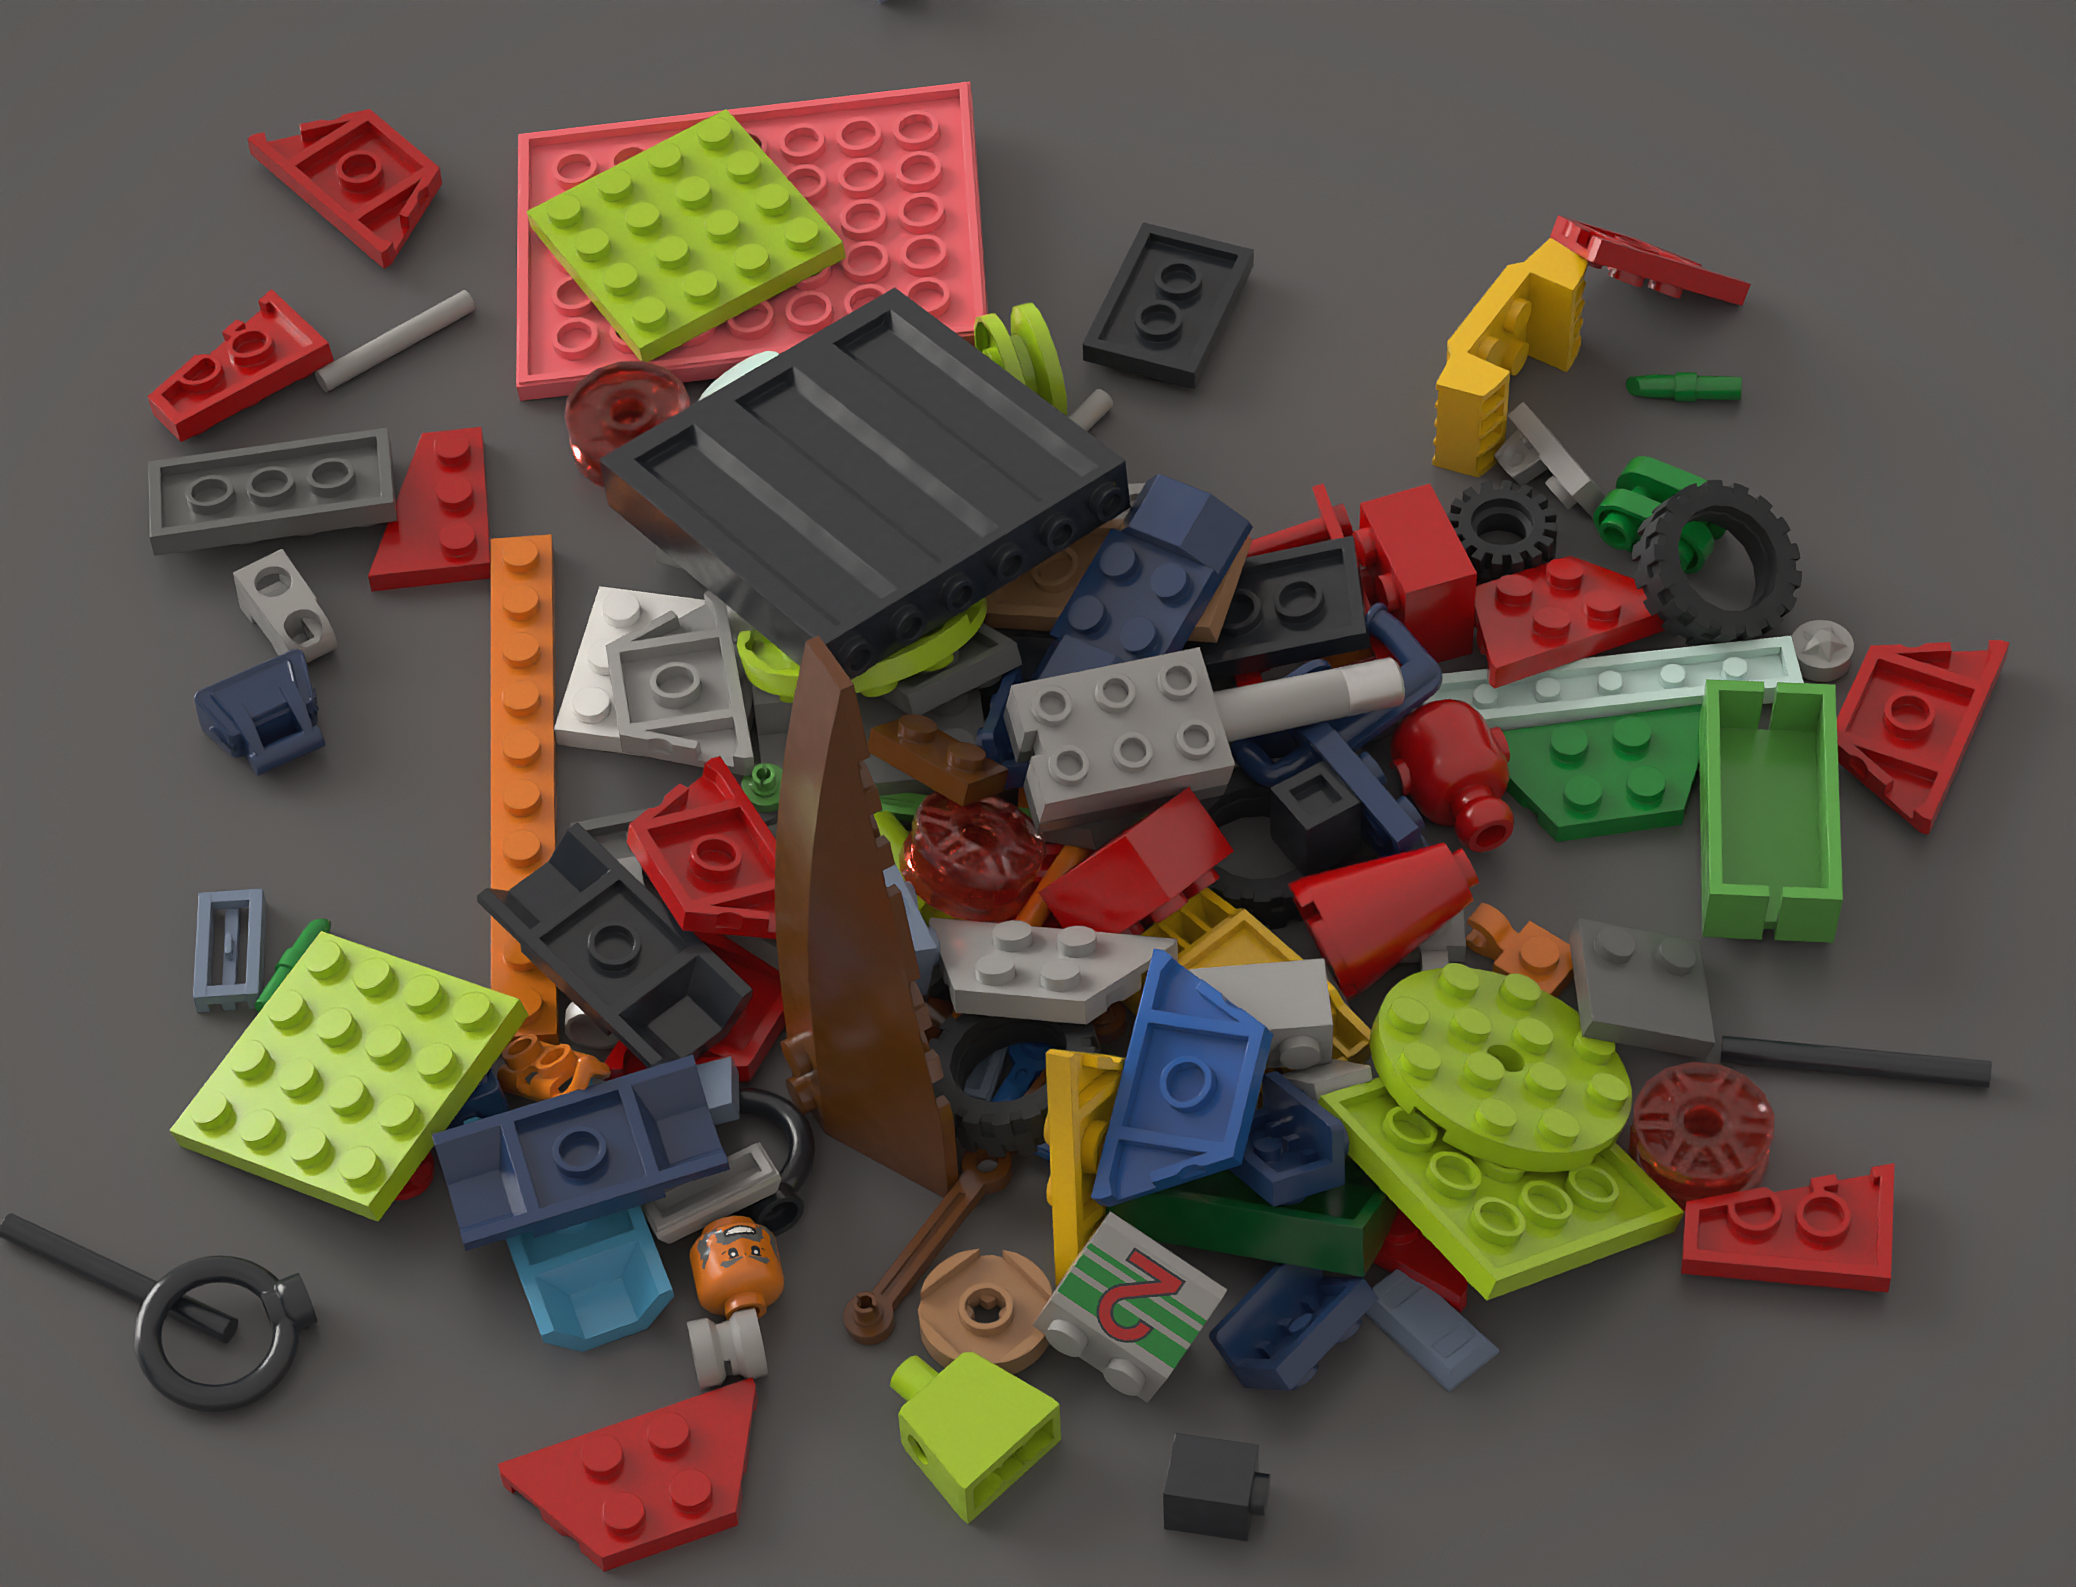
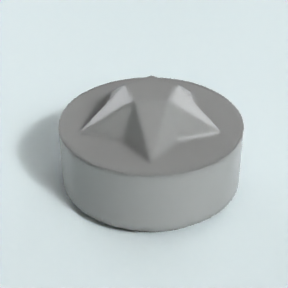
M1813 620L1800 625L1794 631L1792 641L1802 677L1815 682H1830L1841 678L1848 672L1852 663L1854 642L1852 636L1844 627L1828 620Z

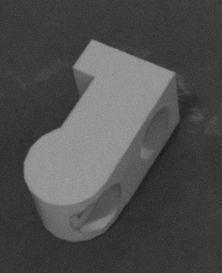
M283 549L233 572L240 609L251 623H257L272 643L278 656L293 649H299L303 651L307 664L337 649L335 634L327 617L318 605L317 598ZM269 574H279L280 581L260 591L256 590V585L261 578Z

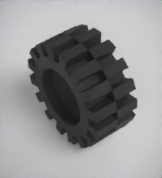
M1502 480L1501 489L1494 490L1492 482L1486 481L1481 483L1480 494H1477L1472 487H1469L1463 491L1462 501L1455 498L1452 502L1450 513H1447V516L1477 572L1476 581L1480 582L1479 585L1497 580L1505 575H1512L1534 568L1555 559L1558 523H1556L1557 514L1554 507L1548 508V499L1542 493L1532 499L1533 487L1523 484L1519 492L1512 490L1513 481ZM1491 531H1508L1520 536L1523 540L1511 545H1495L1482 540L1479 536Z

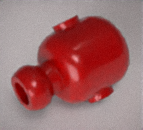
M1442 699L1432 701L1416 708L1407 715L1393 733L1390 743L1392 761L1389 762L1391 770L1395 769L1400 777L1403 796L1410 795L1416 808L1432 823L1454 827L1458 841L1471 851L1481 853L1491 851L1506 842L1512 834L1515 822L1510 806L1501 799L1506 791L1510 774L1507 764L1510 761V751L1502 730L1498 726L1489 728L1479 711L1462 700Z

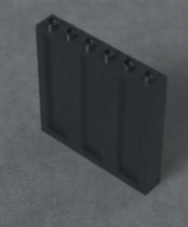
M895 287L599 459L608 505L799 666H801L805 642L819 635L850 680L862 675L880 661L907 645L914 643L931 630L957 614L964 612L970 606L1004 585L1016 580L1022 574L1056 553L1063 551L1069 545L1131 508L1126 461Z

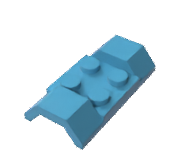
M590 1080L589 1086H592L593 1082ZM474 1117L463 1122L465 1125L474 1121L481 1120L482 1118ZM640 1205L534 1238L533 1232L530 1231L505 1239L543 1343L579 1352L590 1350L648 1329L674 1297L671 1284Z

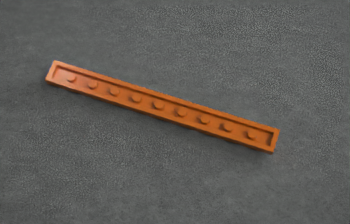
M552 534L491 539V888L508 891L547 863L557 847V761L554 733L556 724L555 574ZM491 916V989L520 999L529 1014L507 1046L516 1039L529 1034L536 1035L539 1041L560 1045L559 988L521 952L520 943Z

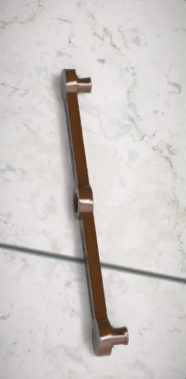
M1121 1001L1112 1003L1105 1013L1089 1022L1093 1025L1100 1045L1116 1041L1123 1035L1127 1027L1126 1011ZM1046 1067L1024 1096L1036 1092L1047 1083ZM980 1148L976 1153L966 1150L962 1158L963 1174L873 1290L871 1292L862 1291L847 1303L843 1311V1322L851 1339L862 1345H875L885 1341L892 1334L896 1322L894 1311L985 1194L1001 1191L1010 1183L1014 1169L1012 1158L1018 1150L1007 1151L1006 1157L988 1156L987 1151ZM985 1160H993L998 1163L997 1167L990 1172H982L977 1169L978 1165Z

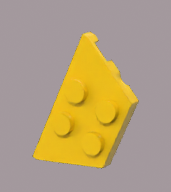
M1050 1049L1046 1052L1048 1114L1044 1124V1139L1050 1145L1051 1169L1046 1195L1049 1205L1052 1206L1056 1288L1073 1261L1106 1218V1206H1101L1091 1198L1126 1060L1123 1057Z

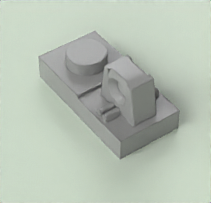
M1522 402L1507 415L1516 425L1517 429L1494 454L1495 458L1520 486L1549 469L1553 476L1545 484L1568 510L1578 502L1593 518L1595 510L1606 495L1547 426Z

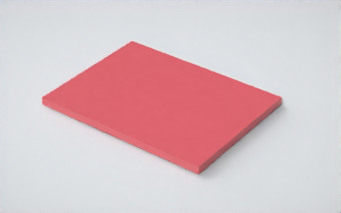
M971 82L729 109L730 114L843 241L846 258L644 365L533 231L527 211L721 111L518 134L516 388L520 401L718 379L733 366L755 354L765 351H775L781 354L894 287L975 347L976 317L988 314Z

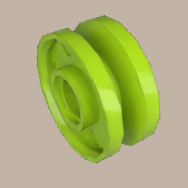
M1024 303L1012 308L1011 336L996 313L976 317L974 324L976 349L1067 416V395L1057 351L1049 329L1033 303Z

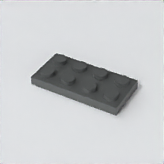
M388 427L148 462L149 531L154 556L171 553H190L199 549L233 544L246 545L256 541L295 535L309 536L317 532L358 526L370 527L378 523L397 521L392 447Z

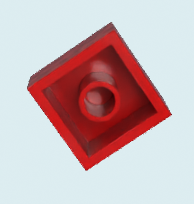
M1431 484L1360 503L1359 530L1353 531L1352 536L1358 550L1362 585L1370 606L1384 603L1387 611L1405 625L1437 663L1471 654L1473 648L1477 572Z
M1188 787L1092 852L1038 893L1063 929L1071 926H1085L1093 929L1095 932L1140 935L1145 931L1143 926L1146 928L1154 922L1156 924L1160 923L1189 902L1187 899L1192 898L1218 880L1220 876L1214 869V866L1234 852V850L1191 788Z

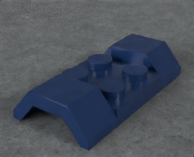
M1158 474L1146 481L1119 529H1110L1051 629L1049 635L1053 641L1029 682L1181 651L1251 532L1252 524L1211 493L1162 474Z
M693 1055L595 1084L584 1090L579 1089L432 1134L465 1251L530 1231L533 1232L534 1238L665 1198L666 1189L730 1170L726 1153L722 1149L706 1101Z

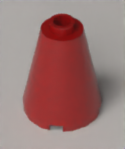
M1443 842L1302 877L1287 885L1294 895L1293 900L1322 959L1324 958L1328 966H1332L1336 977L1333 979L1348 1002L1361 995L1471 904L1474 899L1469 888L1479 884V880L1464 850L1461 848L1451 853Z

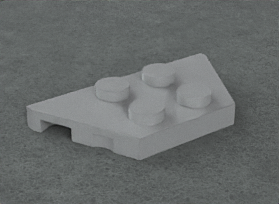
M708 590L704 593L705 604L680 618L671 610L652 620L645 629L630 632L605 645L622 752L703 768L704 764L711 758L721 756L731 773L744 776L752 775V771L755 768L727 608L722 600Z
M931 918L929 921V927L931 926L935 929L939 938L941 949L940 972L944 983L949 985L950 998L956 1013L1088 1024L1105 1013L1112 1003L1125 1000L1142 989L1141 974L1149 969L1153 949L1164 950L1178 962L1177 939L1095 932L1093 929L1085 926H1071L1064 929L1035 927L1017 920L988 923Z

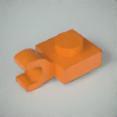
M1481 903L1467 919V925L1473 929L1466 937V945L1474 952L1495 961L1492 972L1506 976L1512 973L1528 976L1540 986L1541 990L1556 998L1574 978L1570 944L1535 923L1529 921L1520 933H1517L1510 925L1508 919L1499 910L1486 903Z

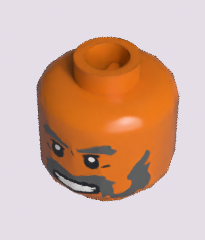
M729 1216L711 1222L705 1226L702 1235L697 1238L690 1249V1264L698 1301L711 1314L726 1317L729 1320L736 1311L755 1308L757 1318L759 1319L766 1313L767 1307L776 1302L784 1291V1275L776 1238L771 1231L763 1225L756 1224L751 1218Z

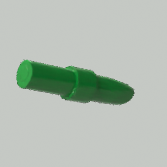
M1676 372V375L1649 374L1630 376L1626 380V388L1634 396L1673 398L1675 402H1696V399H1742V377L1703 376L1697 375V372Z
M321 918L310 922L300 934L293 947L285 951L275 966V974L254 1004L258 1013L321 931L330 933V920Z

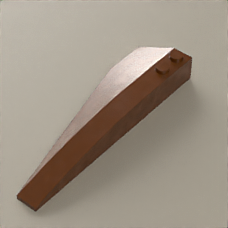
M818 635L805 642L785 747L776 833L775 923L779 974L787 1039L781 1041V1048L792 1070V1077L786 1079V1087L794 1105L804 1115L811 1112L826 1135L944 1198L959 1179L953 1114L950 1102L944 1095L935 1099L932 1083L943 1079L944 1075L940 1058L933 1049L930 1050L924 1030L932 1027L928 1006L924 1002L915 980L921 978L902 892L895 884L886 887L883 870L894 866L895 861L890 841L884 835H880L873 815L883 809L878 787L874 784L872 776L863 761L870 757L855 687Z

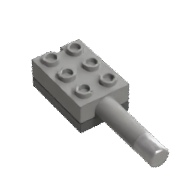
M1199 647L1011 685L1003 717L1016 763L1030 762L1023 788L1036 834L1154 810L1188 787L1191 788L1198 800L1222 796L1225 793L1235 766L1228 742L1397 707L1404 701L1405 687L1398 663L1388 657L1213 692Z

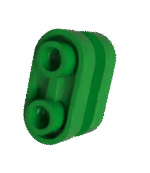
M1635 457L1628 462L1617 478L1616 489L1609 491L1593 514L1594 525L1601 539L1607 545L1614 549L1626 550L1632 553L1634 544L1639 542L1642 537L1637 534L1641 524L1653 515L1652 511L1657 506L1688 485L1697 483L1699 487L1707 480L1651 457ZM1697 521L1687 523L1683 527L1678 549L1680 566L1684 574L1696 573L1703 567L1714 550V540L1720 539L1727 530L1710 522Z

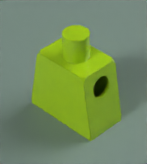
M975 1352L960 1354L940 1373L935 1371L919 1356L914 1355L906 1359L891 1378L890 1387L907 1401L898 1413L901 1443L904 1449L959 1517L967 1524L974 1520L1062 1440L1060 1404L1052 1397Z

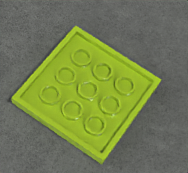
M727 109L527 211L533 231L643 365L846 258L843 241Z
M321 931L169 1131L181 1147L379 1222L434 1146L432 1134L446 1130L529 1014L518 998Z
M1380 1077L1321 1095L1317 1102L1343 1123L1349 1139L1348 1155L1486 1300L1675 1232L1685 1213L1616 1142L1612 1148L1608 1146L1597 1153L1591 1164L1578 1169L1561 1172L1524 1171L1487 1162L1442 1140L1446 1129L1428 1118L1419 1109L1412 1115H1409L1390 1095Z

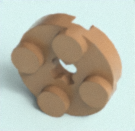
M980 1249L957 1253L936 1266L924 1281L920 1293L921 1302L918 1308L921 1339L931 1357L942 1367L946 1368L960 1354L975 1352L1012 1375L1026 1369L1038 1360L1049 1346V1342L1045 1334L1032 1325L1051 1297L1052 1288L1048 1278L1036 1264L1015 1252L1002 1250L1003 1257L995 1255L980 1256ZM980 1304L987 1310L994 1308L996 1305L1003 1309L999 1312V1320L984 1324L974 1321L975 1315L972 1308Z

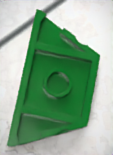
M1702 704L1502 731L1510 751V761L1507 762L1510 774L1506 791L1522 807L1530 809L1536 815L1537 823L1556 842L1682 825L1690 801V792L1699 772V719Z

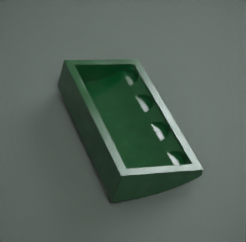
M1347 1154L1344 1156L1345 1185L1306 1196L1302 1202L1297 1204L1272 1206L1227 1169L1111 1207L1106 1206V1217L1109 1212H1112L1152 1240L1364 1277L1377 1257L1399 1208Z

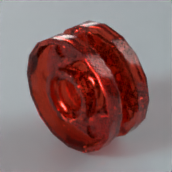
M620 361L594 370L580 380L567 398L565 423L570 435V450L578 471L594 484L605 487L599 459L691 406L690 398L683 382L668 369L645 361Z
M935 792L924 798L912 821V831L904 841L899 853L900 872L905 881L912 883L916 894L928 905L952 917L977 922L1004 921L1020 913L1029 898L1033 888V880L1041 869L1046 857L1045 838L1042 833L1036 834L1033 820L1014 804L995 795L962 807L942 794Z
M1689 1062L1668 1067L1645 1083L1634 1102L1633 1120L1629 1132L1628 1155L1685 1211L1686 1201L1755 1189L1760 1186L1768 1170L1769 1152L1774 1140L1775 1115L1765 1093L1742 1073L1720 1064Z

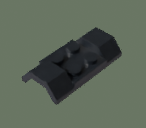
M578 822L567 829L549 861L508 891L486 888L477 895V902L520 943L521 952L607 1036L613 1034L647 1068L693 1055L694 1060L699 1058L729 1034L753 996V989L692 931H683L671 911Z

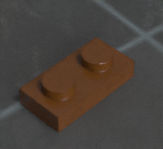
M916 714L903 715L899 719L875 726L870 730L867 744L872 755L962 807L1004 792L1009 772L1008 768L986 757L985 751L979 746L960 742L937 729V724L925 716Z

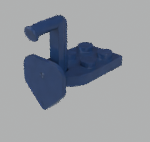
M1377 603L1365 615L1369 637L1373 636L1379 640L1402 665L1400 670L1405 687V697L1402 704L1397 707L1236 740L1230 750L1233 759L1253 781L1269 788L1325 760L1361 800V837L1379 858L1429 846L1420 833L1426 826L1417 809L1405 796L1395 800L1384 788L1383 785L1387 783V779L1376 761L1366 751L1358 756L1354 752L1432 697L1440 689L1443 676L1439 664L1405 625L1387 611L1384 603ZM1316 659L1303 664L1284 678L1333 668L1326 660ZM1274 758H1281V759L1278 760L1276 763H1274V762L1271 760V759H1274Z

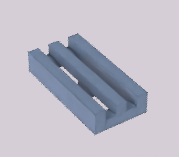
M263 888L198 893L193 1000L197 1013L210 1012L211 1004L220 1003L222 1004L223 1011L236 1010L237 1002H248L249 1009H255L254 1004L263 992L267 903ZM249 907L246 983L238 984L241 908ZM226 909L222 985L212 986L215 910Z

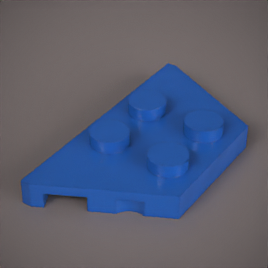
M1153 949L1091 1198L1101 1206L1111 1207L1242 1165L1270 1051L1273 1033L1265 1025L1242 1008L1237 1007L1222 993L1203 979L1198 978L1161 949Z

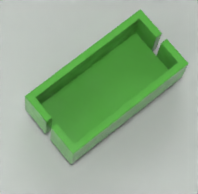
M1706 679L1699 719L1702 937L1761 940L1763 929H1774V940L1834 943L1843 902L1835 684L1777 682L1769 730L1758 729L1764 697L1763 681Z

